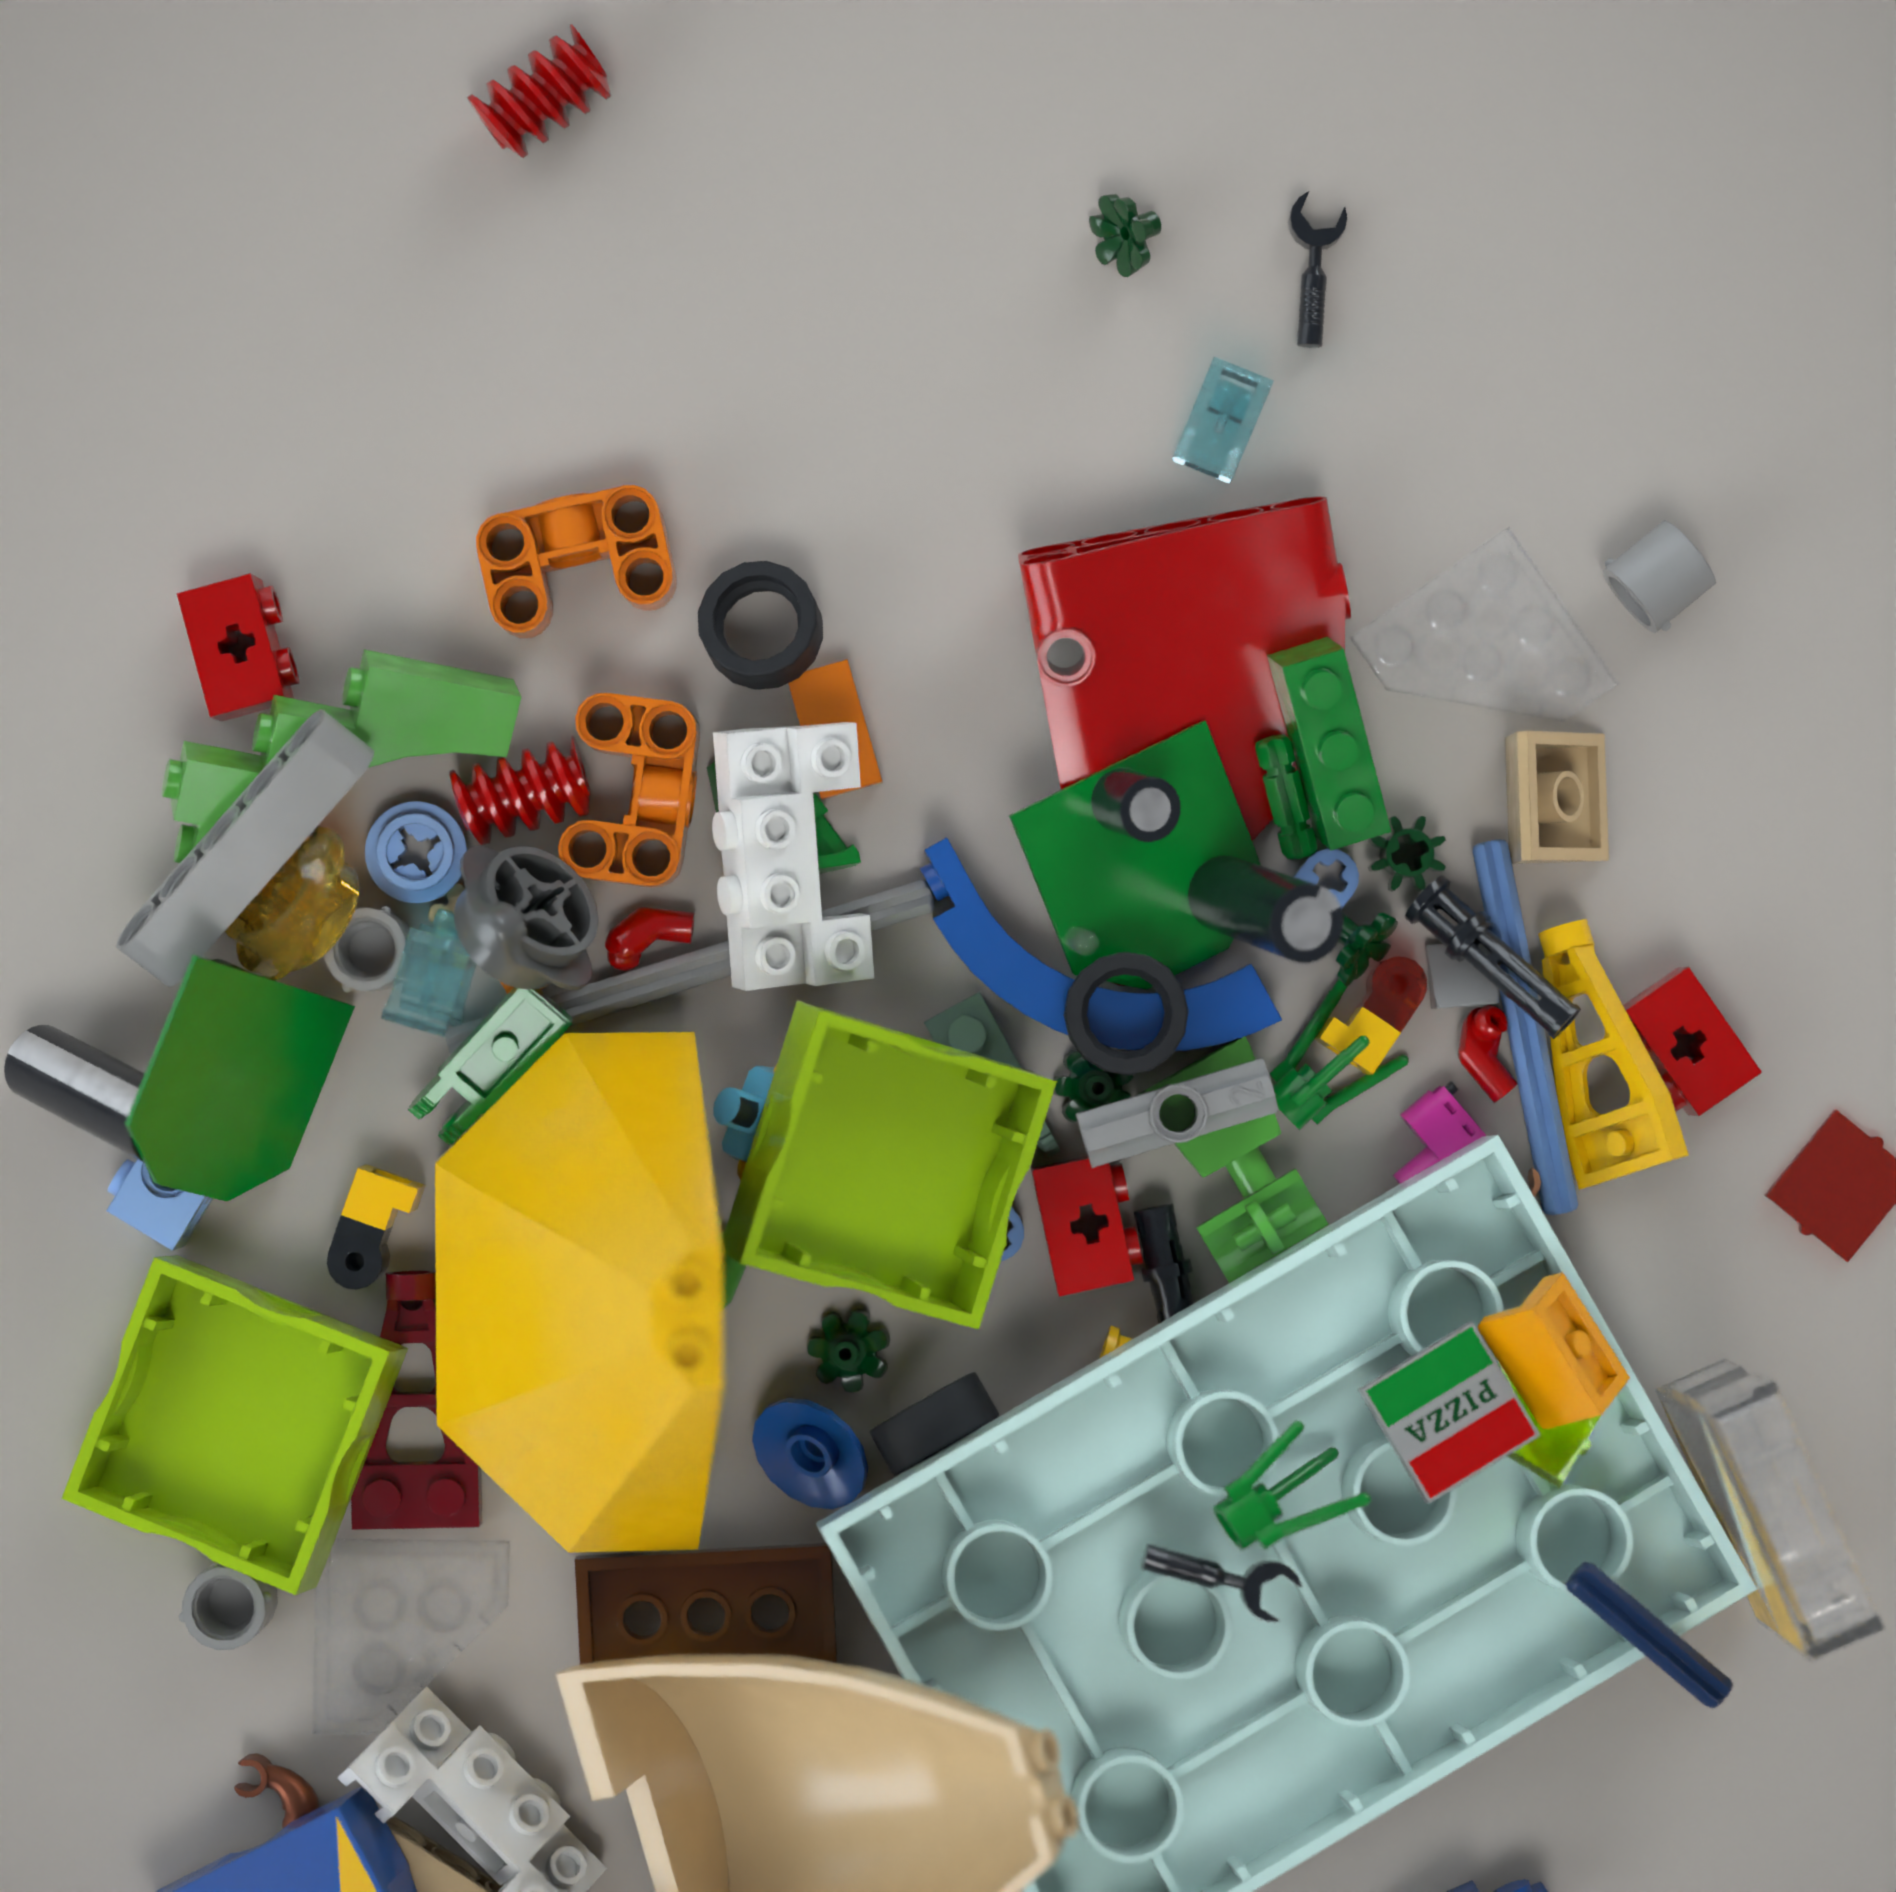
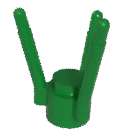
M1339 978L1332 989L1329 990L1285 1059L1269 1073L1276 1081L1273 1089L1278 1109L1299 1130L1311 1119L1318 1125L1333 1110L1387 1079L1409 1063V1058L1406 1055H1399L1386 1064L1379 1066L1374 1074L1362 1076L1327 1098L1325 1097L1333 1091L1327 1083L1368 1047L1370 1043L1368 1037H1358L1318 1073L1307 1063L1298 1071L1295 1069L1348 988Z
M1301 1421L1293 1422L1242 1476L1225 1486L1224 1490L1228 1497L1213 1506L1214 1514L1223 1530L1242 1551L1255 1542H1258L1266 1550L1283 1537L1345 1515L1350 1511L1368 1505L1371 1501V1496L1364 1492L1278 1524L1274 1522L1283 1516L1277 1501L1316 1475L1339 1456L1338 1450L1330 1447L1270 1489H1267L1262 1483L1252 1488L1259 1478L1289 1448V1445L1303 1432L1304 1425Z

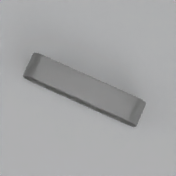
M323 709L312 714L133 916L122 931L116 947L168 987L177 984L184 977L192 956L202 957L360 779L372 761L374 750Z

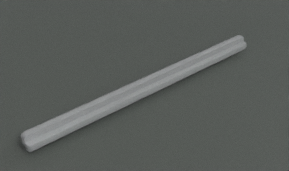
M918 880L823 910L822 917L856 913L870 915L871 931L931 913L934 910L935 903L928 883L925 880ZM729 941L585 985L579 990L559 993L550 996V998L573 1018L570 1025L573 1026L731 976ZM486 1017L451 1027L445 1032L450 1054L460 1046Z

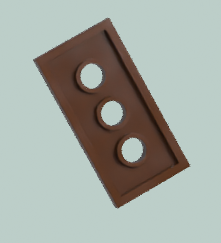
M826 1543L576 1556L575 1558L580 1665L598 1661L663 1655H784L838 1663L832 1553ZM766 1594H774L781 1597L789 1608V1618L782 1626L775 1629H767L760 1626L752 1614L753 1603L759 1597ZM712 1598L721 1604L725 1612V1621L719 1629L713 1632H702L691 1624L688 1610L690 1605L697 1599ZM647 1601L658 1609L661 1616V1625L657 1631L650 1635L642 1636L633 1633L627 1627L625 1611L632 1603Z

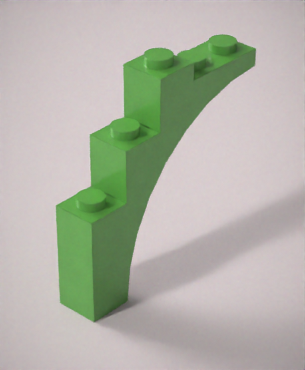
M364 649L360 668L350 667L345 679L342 703L343 705L351 706L350 710L274 695L270 714L259 713L254 729L252 750L261 752L260 755L184 741L180 760L169 759L167 762L162 786V797L171 799L173 820L192 824V826L184 824L180 826L175 846L174 862L181 863L300 726L316 711L323 709L374 750V756L368 768L405 757L446 753L507 757L521 701V695L514 679Z

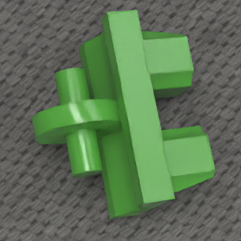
M1294 1168L1264 1188L1243 1198L1196 1226V1229L1225 1278L1230 1283L1329 1224L1298 1171Z

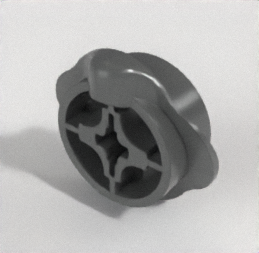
M472 846L460 860V870L465 883V889L455 904L454 922L458 937L471 959L491 977L506 985L520 989H539L551 983L568 990H579L584 987L592 976V966L586 948L593 942L596 936L598 912L594 898L581 877L564 861L538 848L516 846L507 848L500 853L485 846Z

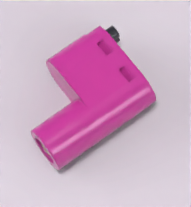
M1450 1081L1443 1087L1438 1086L1433 1092L1428 1090L1400 1114V1117L1423 1143L1425 1148L1393 1175L1398 1184L1403 1183L1482 1136H1486L1452 1096L1459 1090L1453 1082Z

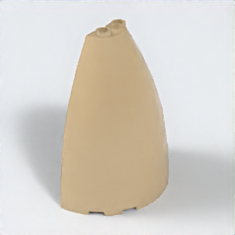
M663 1655L592 1662L568 1667L556 1673L591 1799L598 1800L615 1797L626 1789L655 1892H1020L1057 1859L1062 1849L1064 1838L1073 1837L1077 1832V1808L1073 1799L1064 1793L1058 1767L1060 1762L1059 1744L1051 1730L1036 1731L1032 1727L956 1695L883 1672L797 1656Z

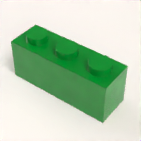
M1325 637L1267 655L1288 738L1292 743L1296 759L1295 764L1301 778L1315 837L1331 851L1392 832L1344 648L1329 637Z

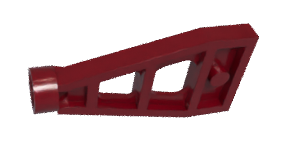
M410 1270L387 1272L385 1276L386 1299L388 1301L380 1337L399 1345L407 1343L425 1344L432 1354L435 1387L432 1391L399 1392L393 1387L351 1497L352 1530L480 1527L482 1525L481 1468L442 1430L445 1450L442 1457L437 1461L396 1462L387 1452L386 1445L391 1422L394 1415L400 1409L405 1407H425L431 1410L437 1417L436 1271ZM423 1300V1305L419 1309L410 1310L403 1306L402 1301Z

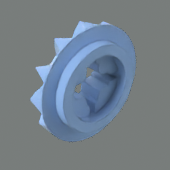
M412 801L393 806L374 822L366 839L365 861L371 878L383 892L403 902L420 904L445 896L462 878L460 860L468 848L460 824L448 812L434 804ZM404 828L409 835H413L419 842H424L428 839L433 841L438 837L441 841L434 844V849L427 854L428 861L430 862L428 867L433 873L431 876L427 874L426 870H421L414 863L406 866L400 865L397 868L393 867L394 864L401 861L400 857L408 851L404 842L406 838L401 832Z

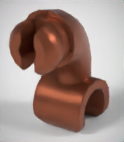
M258 1753L249 1754L238 1762L241 1766L255 1767L261 1775V1782L259 1785L238 1783L234 1786L236 1793L239 1796L251 1798L259 1795L266 1788L274 1790L281 1799L282 1809L285 1810V1816L282 1820L283 1828L290 1822L319 1808L318 1797L312 1786L292 1770L272 1765L266 1756Z

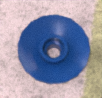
M786 1398L769 1404L755 1421L752 1442L757 1461L770 1481L790 1498L809 1507L833 1510L851 1503L865 1487L868 1464L864 1448L851 1427L830 1409L810 1400Z

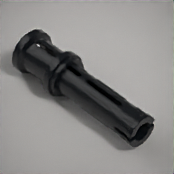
M1444 875L1432 881L1411 904L1405 914V919L1411 924L1421 923L1446 946L1445 954L1451 960L1456 959L1458 962L1466 959L1499 988L1506 997L1511 999L1533 1020L1547 1030L1553 1039L1558 1037L1577 1017L1581 1008L1567 999L1531 964L1527 963L1492 932L1493 923L1490 921L1491 917L1484 911L1476 913L1449 889L1450 881ZM1439 909L1443 910L1455 922H1457L1458 925H1452L1437 911ZM1482 944L1491 952L1490 955L1483 953L1478 946ZM1504 964L1535 991L1541 999H1535L1500 968V965Z

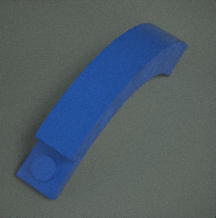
M947 837L926 848L924 851L930 863L921 867L920 870L937 901L939 902L949 896L954 904L953 908L933 918V921L951 949L967 968L999 998L1029 1018L1055 1031L1068 1035L1064 1010L1067 992L1075 979L1045 965L1024 950L1005 932L978 895ZM1247 964L1212 982L1184 989L1189 1012L1185 1035L1175 1051L1223 1044L1254 1034L1282 1020L1252 964ZM1097 987L1089 1000L1087 1017L1091 1031L1098 1041L1105 1046L1138 1050L1152 1042L1159 1033L1163 1024L1164 1008L1158 993L1119 992Z

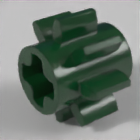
M1396 816L1390 817L1388 819L1392 834L1386 839L1381 836L1368 839L1372 846L1380 849V860L1368 866V870L1379 871L1384 869L1390 874L1388 890L1391 892L1400 886L1402 879L1407 878L1411 879L1413 887L1418 892L1426 888L1422 873L1427 869L1441 872L1446 868L1441 861L1434 859V847L1440 846L1446 839L1444 836H1436L1430 839L1422 832L1426 824V817L1419 816L1409 829H1403L1400 820ZM1401 836L1407 845L1418 843L1421 847L1422 854L1414 859L1416 869L1412 872L1406 863L1395 865L1392 860L1391 853L1396 852L1400 848L1397 838Z

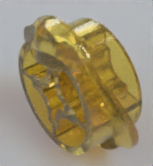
M318 825L225 930L229 937L237 941L236 952L238 960L248 971L277 981L288 973L306 968L319 960L336 944L346 930L358 902L359 879L355 869L344 860V844L340 835L334 830Z

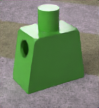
M1245 1036L1232 1040L1139 1094L1159 1089L1167 1084H1176L1255 1060L1251 1046ZM1175 1094L1166 1098L1159 1110V1118L1162 1125L1173 1132L1186 1129L1193 1122L1195 1115L1191 1100L1182 1094ZM1274 1113L1197 1136L1188 1142L1174 1143V1145L1203 1178L1225 1166L1244 1198L1276 1180L1259 1146L1280 1135L1281 1130Z

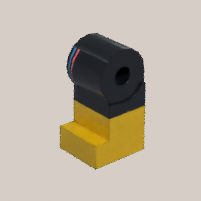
M368 1164L357 1168L327 1256L329 1274L337 1284L344 1288L357 1290L371 1285L384 1275L390 1261L387 1241L398 1210L407 1213L417 1210L426 1185Z

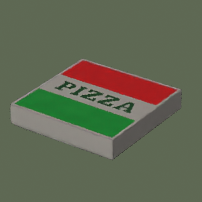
M1467 1322L1358 1389L1424 1502L1428 1504L1541 1436L1473 1322Z

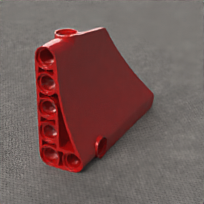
M1316 496L1052 544L1019 553V565L1060 789L1066 788L1204 720L1208 725L1253 842L1273 819L1262 777L1267 772L1259 765L1255 745L1259 740L1272 735L1285 734L1288 737L1267 655L1325 637H1329L1343 647L1345 651V619L1351 618V609L1343 566L1337 561L1327 497ZM1061 638L1076 640L1083 647L1081 659L1075 665L1068 668H1060L1053 665L1047 657L1049 647ZM1294 761V762L1291 763V764H1292V767H1295V769L1297 770L1296 764H1295V761ZM1114 983V984H1116V985H1118V986H1127V985H1122V984Z

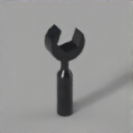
M1308 191L1297 199L1290 211L1288 221L1290 234L1296 243L1305 249H1309V265L1301 276L1297 346L1320 348L1323 344L1324 303L1327 277L1321 268L1322 250L1333 246L1340 239L1346 227L1347 213L1344 207L1336 227L1314 230L1301 213L1310 192Z
M1147 1544L1141 1562V1570L1169 1576L1208 1588L1226 1585L1240 1589V1597L1245 1608L1252 1615L1265 1621L1278 1622L1279 1620L1260 1607L1263 1583L1283 1575L1302 1588L1298 1575L1290 1567L1275 1560H1263L1255 1563L1243 1576L1226 1572L1217 1562L1196 1558L1195 1556L1191 1557L1184 1553L1180 1554L1173 1550Z

